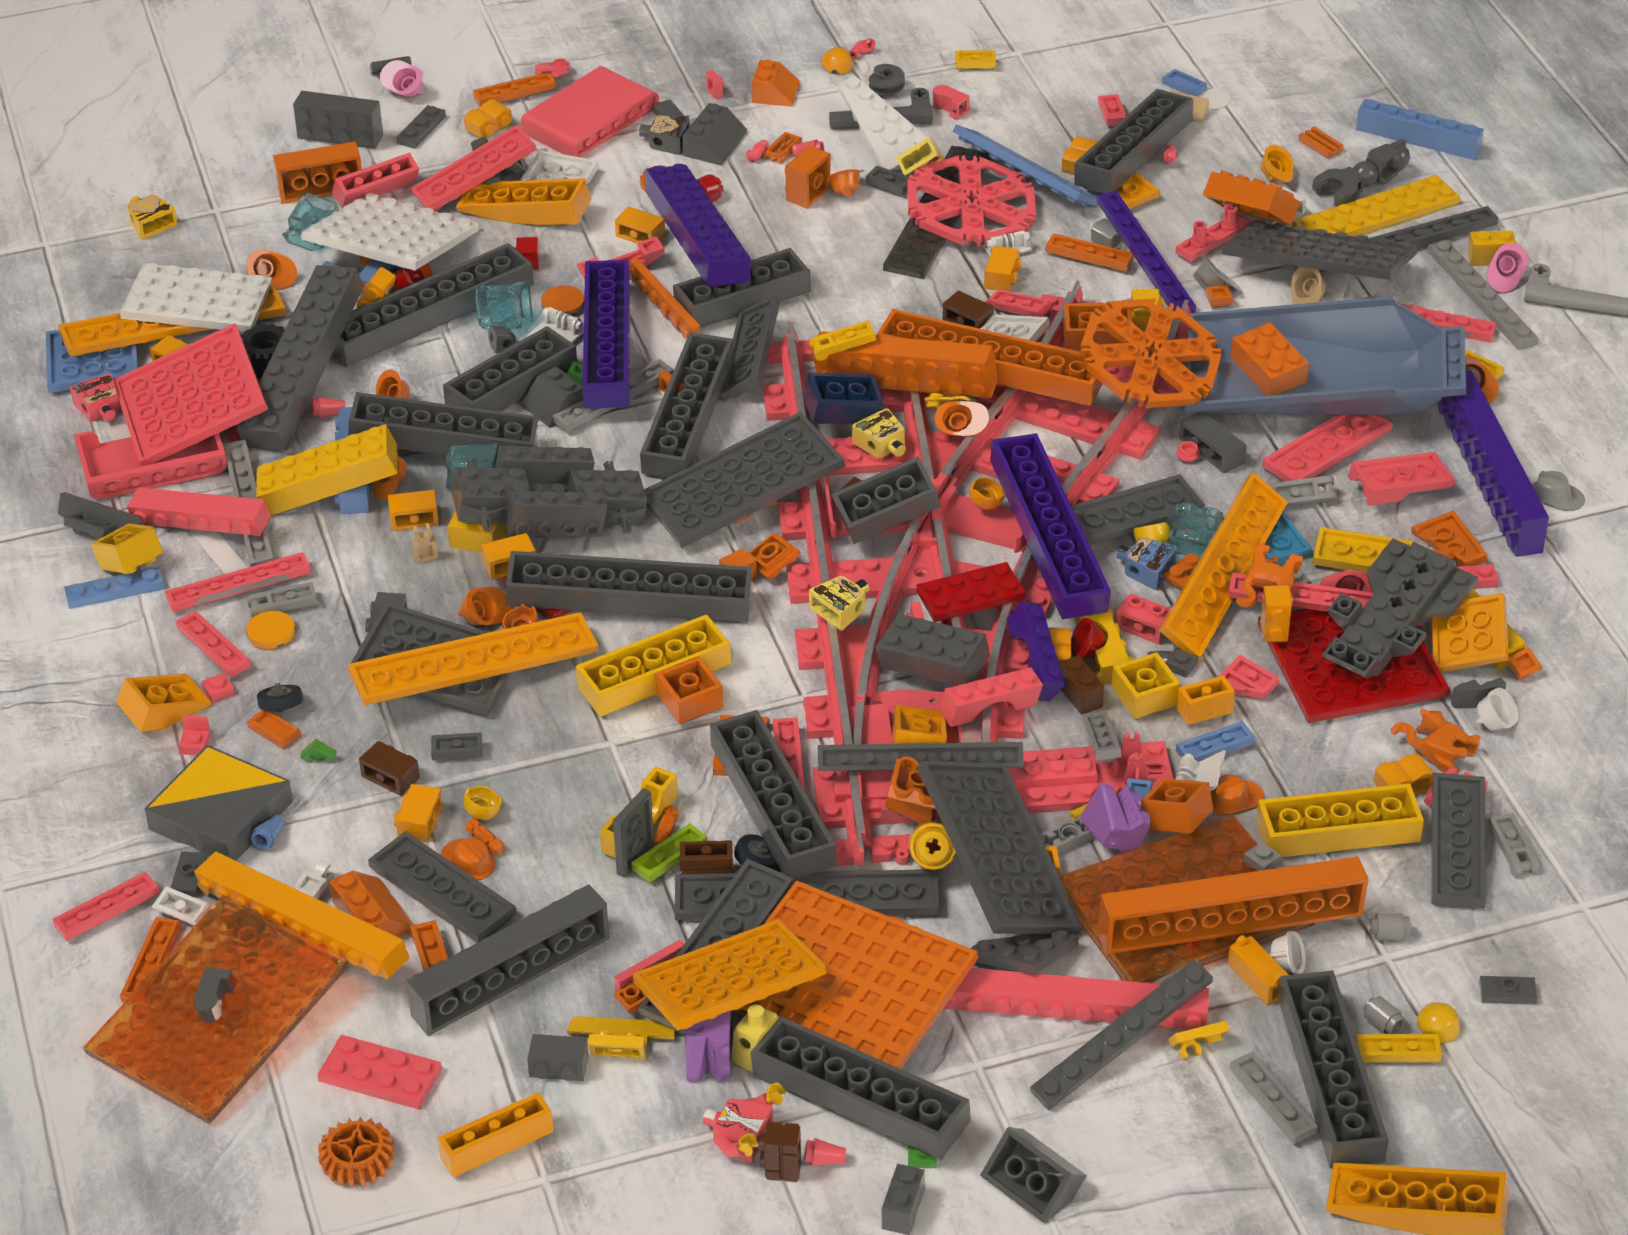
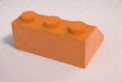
M352 870L329 881L332 902L337 909L398 938L411 932L410 926L414 924L378 877Z

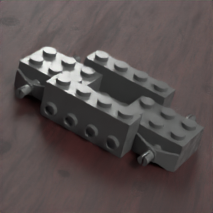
M499 446L495 468H478L477 460L473 458L472 462V458L467 460L468 467H455L451 483L458 521L463 523L479 522V524H482L483 531L485 532L487 530L488 532L492 531V523L505 522L509 536L527 533L528 536L601 537L604 525L616 524L622 527L624 534H626V531L629 534L632 532L631 525H641L644 522L647 497L639 471L615 470L612 461L604 463L605 470H593L595 462L591 448Z

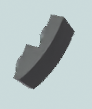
M1501 677L1487 681L1482 685L1475 679L1461 683L1453 688L1451 706L1453 708H1477L1478 703L1496 688L1506 690L1507 683Z

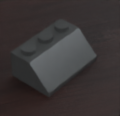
M708 103L683 134V156L722 165L747 133V129L728 107Z
M1007 1127L980 1174L981 1177L1043 1223H1047L1074 1199L1087 1176L1026 1130Z

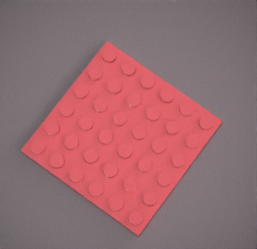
M236 323L113 380L141 466L154 464L165 457L176 454L180 450L195 445L210 436L216 435L225 429L238 425L268 410Z

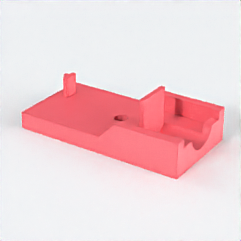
M1435 452L1352 462L1348 475L1350 480H1360L1362 482L1363 494L1367 498L1366 503L1368 506L1400 502L1409 493L1453 488L1456 481Z

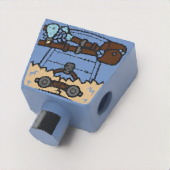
M1141 538L1133 548L1120 545L1116 558L1125 561L1126 576L1157 591L1165 580L1163 574L1176 564L1177 546Z

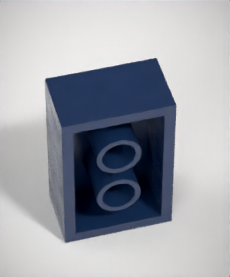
M808 373L803 396L812 423L855 424L883 410L884 402L874 375Z

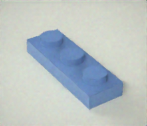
M1240 721L1177 743L1176 752L1180 757L1185 754H1191L1197 762H1200L1223 750L1227 754L1253 745L1255 743V736L1245 723Z

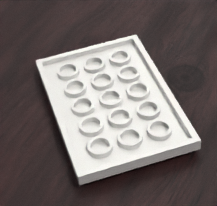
M143 263L120 311L121 319L217 330L236 323L239 331L245 332L255 326L269 293L272 278L262 275L254 276L218 270L209 271L198 268L177 267L175 265L165 266L155 263Z

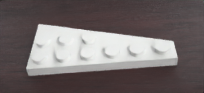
M855 75L838 84L839 92L847 107L851 109L853 118L858 122L859 129L871 151L874 152L878 164L894 172L900 170L901 167L896 157L926 139L927 136Z

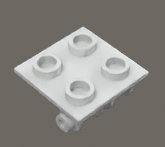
M1024 230L1013 234L1008 233V238L1006 234L990 237V240L986 241L987 246L984 247L989 256L993 246L1019 249V254L1032 251L1027 240H1030L1029 233L1024 232Z
M546 307L543 310L545 320L526 337L548 326L573 343L584 333V325L578 317H573L563 311L559 312L553 307Z
M1223 750L1200 762H1197L1193 755L1185 754L1180 759V767L1177 770L1176 779L1209 782L1210 791L1214 790L1219 783L1218 780L1226 751Z

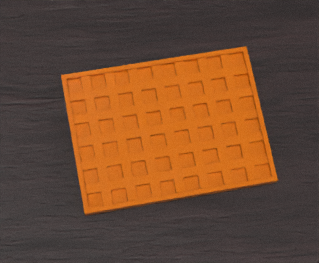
M795 881L764 924L779 919L825 964L827 974L817 977L813 981L793 986L790 990L780 991L768 996L764 1000H757L743 1005L740 1009L731 1011L745 1016L750 1006L760 1005L776 1013L779 1018L782 1016L902 1069L979 956L976 950L802 882Z

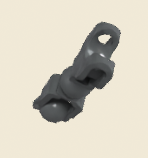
M1400 139L1391 144L1386 143L1369 151L1366 161L1358 162L1353 168L1349 166L1345 169H1328L1322 172L1313 180V191L1321 196L1335 193V207L1358 200V194L1363 192V188L1372 186L1376 181L1383 185L1386 184L1408 165L1410 152L1406 147L1407 141Z

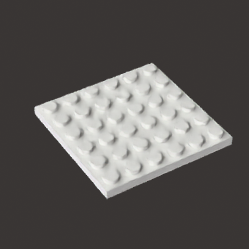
M366 193L364 197L356 199L349 205L344 206L342 209L333 212V214L303 230L302 240L416 271L478 232L479 223L472 222L468 218L453 217L450 213L434 212L431 208H419L413 203L397 202L394 198L378 197L375 193Z

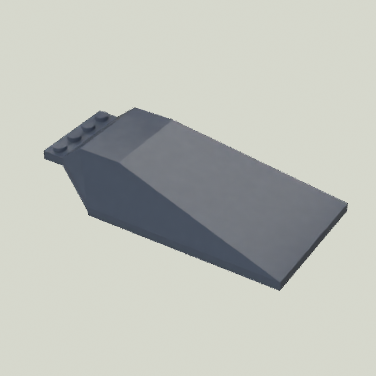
M1393 296L1189 313V316L1215 336V339L1218 341L1216 348H1221L1220 353H1222L1210 395L1208 394L1207 398L1202 396L1200 402L1195 403V405H1185V412L1387 415L1422 412L1442 397L1466 395L1464 326L1441 328L1393 300ZM1268 322H1271L1309 362L1307 382L1279 395L1266 396L1230 357L1232 337ZM1188 328V338H1197L1198 334ZM1191 361L1186 363V368L1196 376H1206L1209 361Z

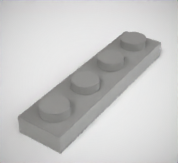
M1107 711L1082 714L1083 725L1096 761L1111 762L1115 758L1122 757L1121 748Z
M1254 1051L1230 1062V1070L1293 1144L1317 1134V1124Z

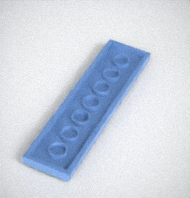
M957 124L955 125L952 132L959 135L958 139L962 142L974 145L973 148L981 152L989 153L991 158L1005 162L1004 165L1012 169L1020 170V174L1036 179L1035 182L1050 187L1051 191L1059 195L1067 196L1066 199L1073 203H1079L1088 208L1090 205L1099 206L1097 196L982 133Z

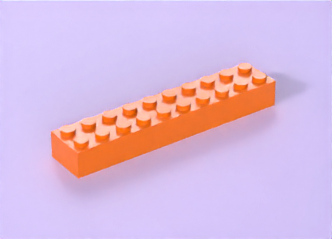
M892 309L876 335L993 345L998 375L997 385L1067 400L1081 405L1092 406L1103 385L1085 369L1086 366H1083V361L1086 357H1080L1079 351Z
M1359 856L1110 892L1101 894L1097 932L1105 954L1358 917L1363 914L1369 878Z

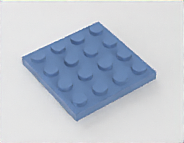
M59 330L46 331L48 392L69 391L72 385L111 373L114 380L137 369V344L70 357L59 334Z

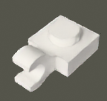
M321 860L312 873L305 870L292 888L318 899L328 887V881L333 875V872L328 871L331 864Z

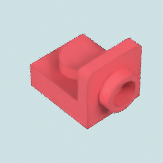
M185 715L182 720L184 731L178 746L179 754L198 755L208 745L211 737L209 721L207 717Z

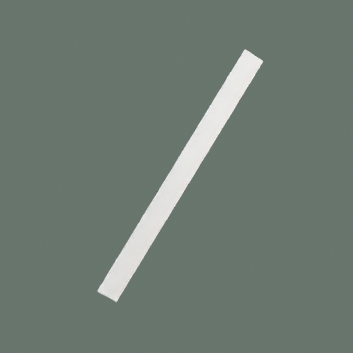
M127 424L106 431L113 441L131 437ZM177 483L153 488L184 492ZM187 529L224 574L248 568L218 532Z

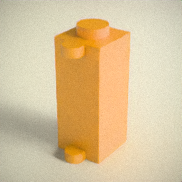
M1241 935L1229 947L1228 965L1267 1006L1277 1001L1280 976L1289 974L1252 936L1246 938L1244 935Z

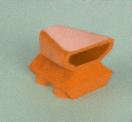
M912 757L896 759L885 807L920 824L930 821L934 822L936 808L917 769L919 763Z

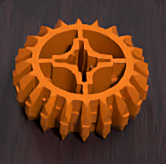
M361 1116L357 1121H352L348 1118L345 1124L338 1121L337 1128L329 1127L328 1134L322 1135L321 1143L318 1147L319 1164L322 1167L323 1173L329 1176L331 1182L338 1180L340 1186L349 1183L352 1188L356 1183H360L364 1187L366 1181L370 1180L375 1183L376 1176L384 1177L385 1170L391 1169V1161L395 1157L394 1141L388 1129H384L381 1122L375 1124L372 1118L364 1122Z

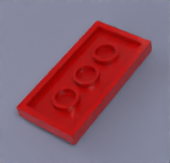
M1007 562L917 584L916 592L933 622L1025 599V591Z

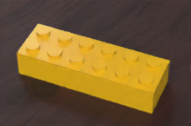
M384 424L349 435L337 441L328 442L313 449H307L292 456H286L271 463H265L257 467L256 498L265 500L270 516L398 474L397 443L387 425Z
M706 614L576 665L577 687L599 717L656 695V673L699 656L712 672L731 665L730 642Z
M1408 783L1258 800L1256 823L1262 841L1281 854V857L1421 842L1424 819L1411 784Z

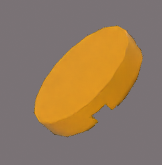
M281 611L259 613L248 622L246 627L247 637L254 647L266 650L277 649V646L281 644L285 646L294 638L296 631L293 618Z

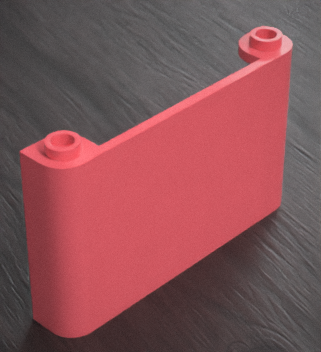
M599 66L526 112L521 118V129L530 138L561 154L582 157L651 112L652 104L659 103V95L618 73Z
M87 431L74 434L89 494L92 498L98 500L134 493L138 487L152 489L222 473L227 467L226 455L219 433L180 450L176 454L165 457L154 464L141 466L131 437L99 443L98 436L93 432Z

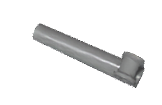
M1534 264L1531 267L1524 301L1628 316V298L1549 285L1550 268L1545 264Z

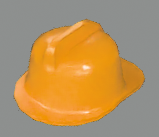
M1268 146L1260 163L1263 174L1267 180L1290 182L1293 178L1294 166L1291 155L1281 146Z

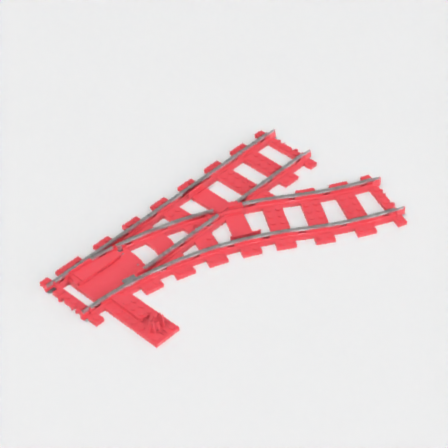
M1076 281L1072 292L1068 291L1065 298L1042 294L1041 298L1052 301L1053 306L1045 315L1055 318L1047 333L1044 332L1036 342L1065 348L1063 332L1064 303H1096L1083 301L1080 281ZM1185 300L1182 310L1189 315L1191 313L1188 304L1189 300ZM1176 319L1172 321L1167 340H1173L1174 338L1188 339L1189 327L1181 320ZM789 322V334L784 337V342H771L766 364L782 363L784 384L763 385L767 421L784 420L801 411L812 423L803 396L806 384L803 361H814L809 345L810 340L798 341V335L792 322ZM1134 366L1106 367L1109 373L1123 383L1130 381ZM1156 373L1152 390L1155 393H1180ZM996 385L991 398H976V403L982 404L988 410L989 422L986 428L974 436L954 437L943 433L941 430L930 432L926 410L930 408L926 407L927 403L925 402V397H929L930 393L879 389L884 402L883 409L888 408L891 412L903 411L907 433H905L906 451L902 456L896 457L891 453L883 458H876L854 445L852 437L826 438L844 458L846 466L826 475L824 478L825 499H823L821 479H818L799 489L800 501L778 503L782 538L785 540L806 539L809 563L786 565L790 604L809 603L810 589L838 576H844L853 583L860 579L865 580L869 585V592L865 594V599L876 598L868 624L851 625L840 631L816 613L818 628L795 630L799 670L824 668L827 695L803 697L808 739L833 737L834 745L892 744L895 704L939 710L944 692L908 689L877 692L881 666L876 646L895 619L903 596L918 595L916 592L917 584L986 567L953 560L948 532L1014 549L1015 553L1022 552L1013 573L1025 591V599L993 607V609H998L992 631L966 628L964 615L942 620L940 623L986 634L990 656L974 681L1028 668V646L1025 641L1012 639L1006 619L1009 617L1010 612H1013L1021 602L1042 605L1046 618L1053 599L1044 579L1038 577L1040 570L1035 559L1033 558L1031 562V550L1012 508L999 505V507L993 510H983L977 507L970 497L958 495L957 492L972 471L998 479L990 462L992 440L998 439L1014 419L1093 444L1077 465L1047 455L1071 506L1113 494L1119 486V479L1103 474L1119 453L1141 460L1160 434L1159 426L1143 421L1151 409L1145 408L1146 401L1142 407H1139L1140 402L1137 399H1132L1130 404L1126 402L1121 411L1116 413L1094 405H1081L1067 400ZM1001 413V415L995 420L997 414ZM1103 451V453L1097 459L1098 452ZM919 456L937 491L941 507L881 532H905L893 557L832 562L829 537L836 539L838 536H849V533L836 509L834 500L830 499L829 476L883 472ZM954 468H957V470L955 471V473H954L953 476H952V471H953V469H954ZM1003 701L983 709L972 722L950 727L945 719L946 743L998 742V737L1023 739L1025 708L1014 710L1009 702ZM1138 732L1134 733L1135 737L1130 739L1129 733L1124 735L1122 744H1119L1122 757L1115 758L1111 762L1096 761L1090 746L1023 751L1024 768H1007L1029 813L1074 810L1087 804L1098 786L1103 783L1111 785L1117 795L1126 787L1127 778L1153 781L1152 789L1162 778L1173 779L1165 741L1141 743ZM813 767L818 815L827 829L846 828L847 839L834 840L836 844V866L864 865V848H870L872 863L890 862L896 857L898 865L908 864L909 856L911 857L908 849L911 834L872 837L871 825L916 822L885 807L893 770L818 771V767ZM936 810L934 820H941ZM937 839L926 843L930 854H933L935 850L939 851L941 848L937 844Z

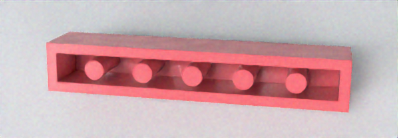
M140 487L137 488L127 505L129 513L140 516L141 524L252 536H261L271 517L266 502L263 499Z

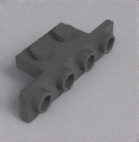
M60 493L58 514L64 516V526L72 528L74 532L88 533L93 538L100 539L128 523L141 524L140 516L70 493Z

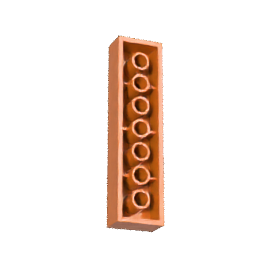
M819 331L818 336L829 332ZM876 336V341L830 354L823 361H818L813 354L816 373L874 375L879 389L991 398L998 383L993 345Z

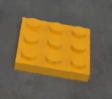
M1504 593L1465 599L1452 617L1442 619V616L1432 618L1433 659L1440 672L1509 661L1506 597Z

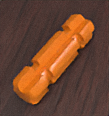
M667 806L665 808L664 816H662L657 829L658 833L654 837V846H657L672 835L676 824L674 822L677 821L679 816L677 807Z
M472 818L466 822V831L474 836V838L484 842L493 855L499 856L500 853L505 851V844L496 838L485 826L481 825L477 819Z

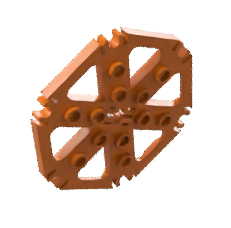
M1154 298L1108 301L1106 304H1102L1100 311L1097 308L1094 309V312L1092 311L1079 349V356L1086 357L1083 361V366H1086L1085 369L1122 401L1128 395L1127 403L1129 404L1132 399H1137L1140 402L1139 407H1142L1146 401L1145 408L1195 405V403L1200 402L1202 396L1207 398L1208 394L1210 395L1222 353H1220L1221 348H1216L1218 341L1215 339V336L1179 306H1176L1175 311H1173V303H1170V306L1165 308L1161 305L1162 300L1160 299L1157 305H1154L1156 300ZM1139 308L1147 309L1150 317L1145 333L1126 318L1121 311ZM1176 319L1183 321L1191 330L1198 334L1197 338L1167 340L1172 321ZM1101 326L1120 343H1095L1093 336L1096 327ZM1151 347H1152V348H1153V350H1152L1153 354H1151V357H1148V356H1149L1148 351H1150V349H1151ZM1206 360L1209 361V367L1205 377H1198L1180 362ZM1134 366L1130 381L1127 383L1120 382L1105 368ZM1156 373L1180 393H1155L1152 390Z

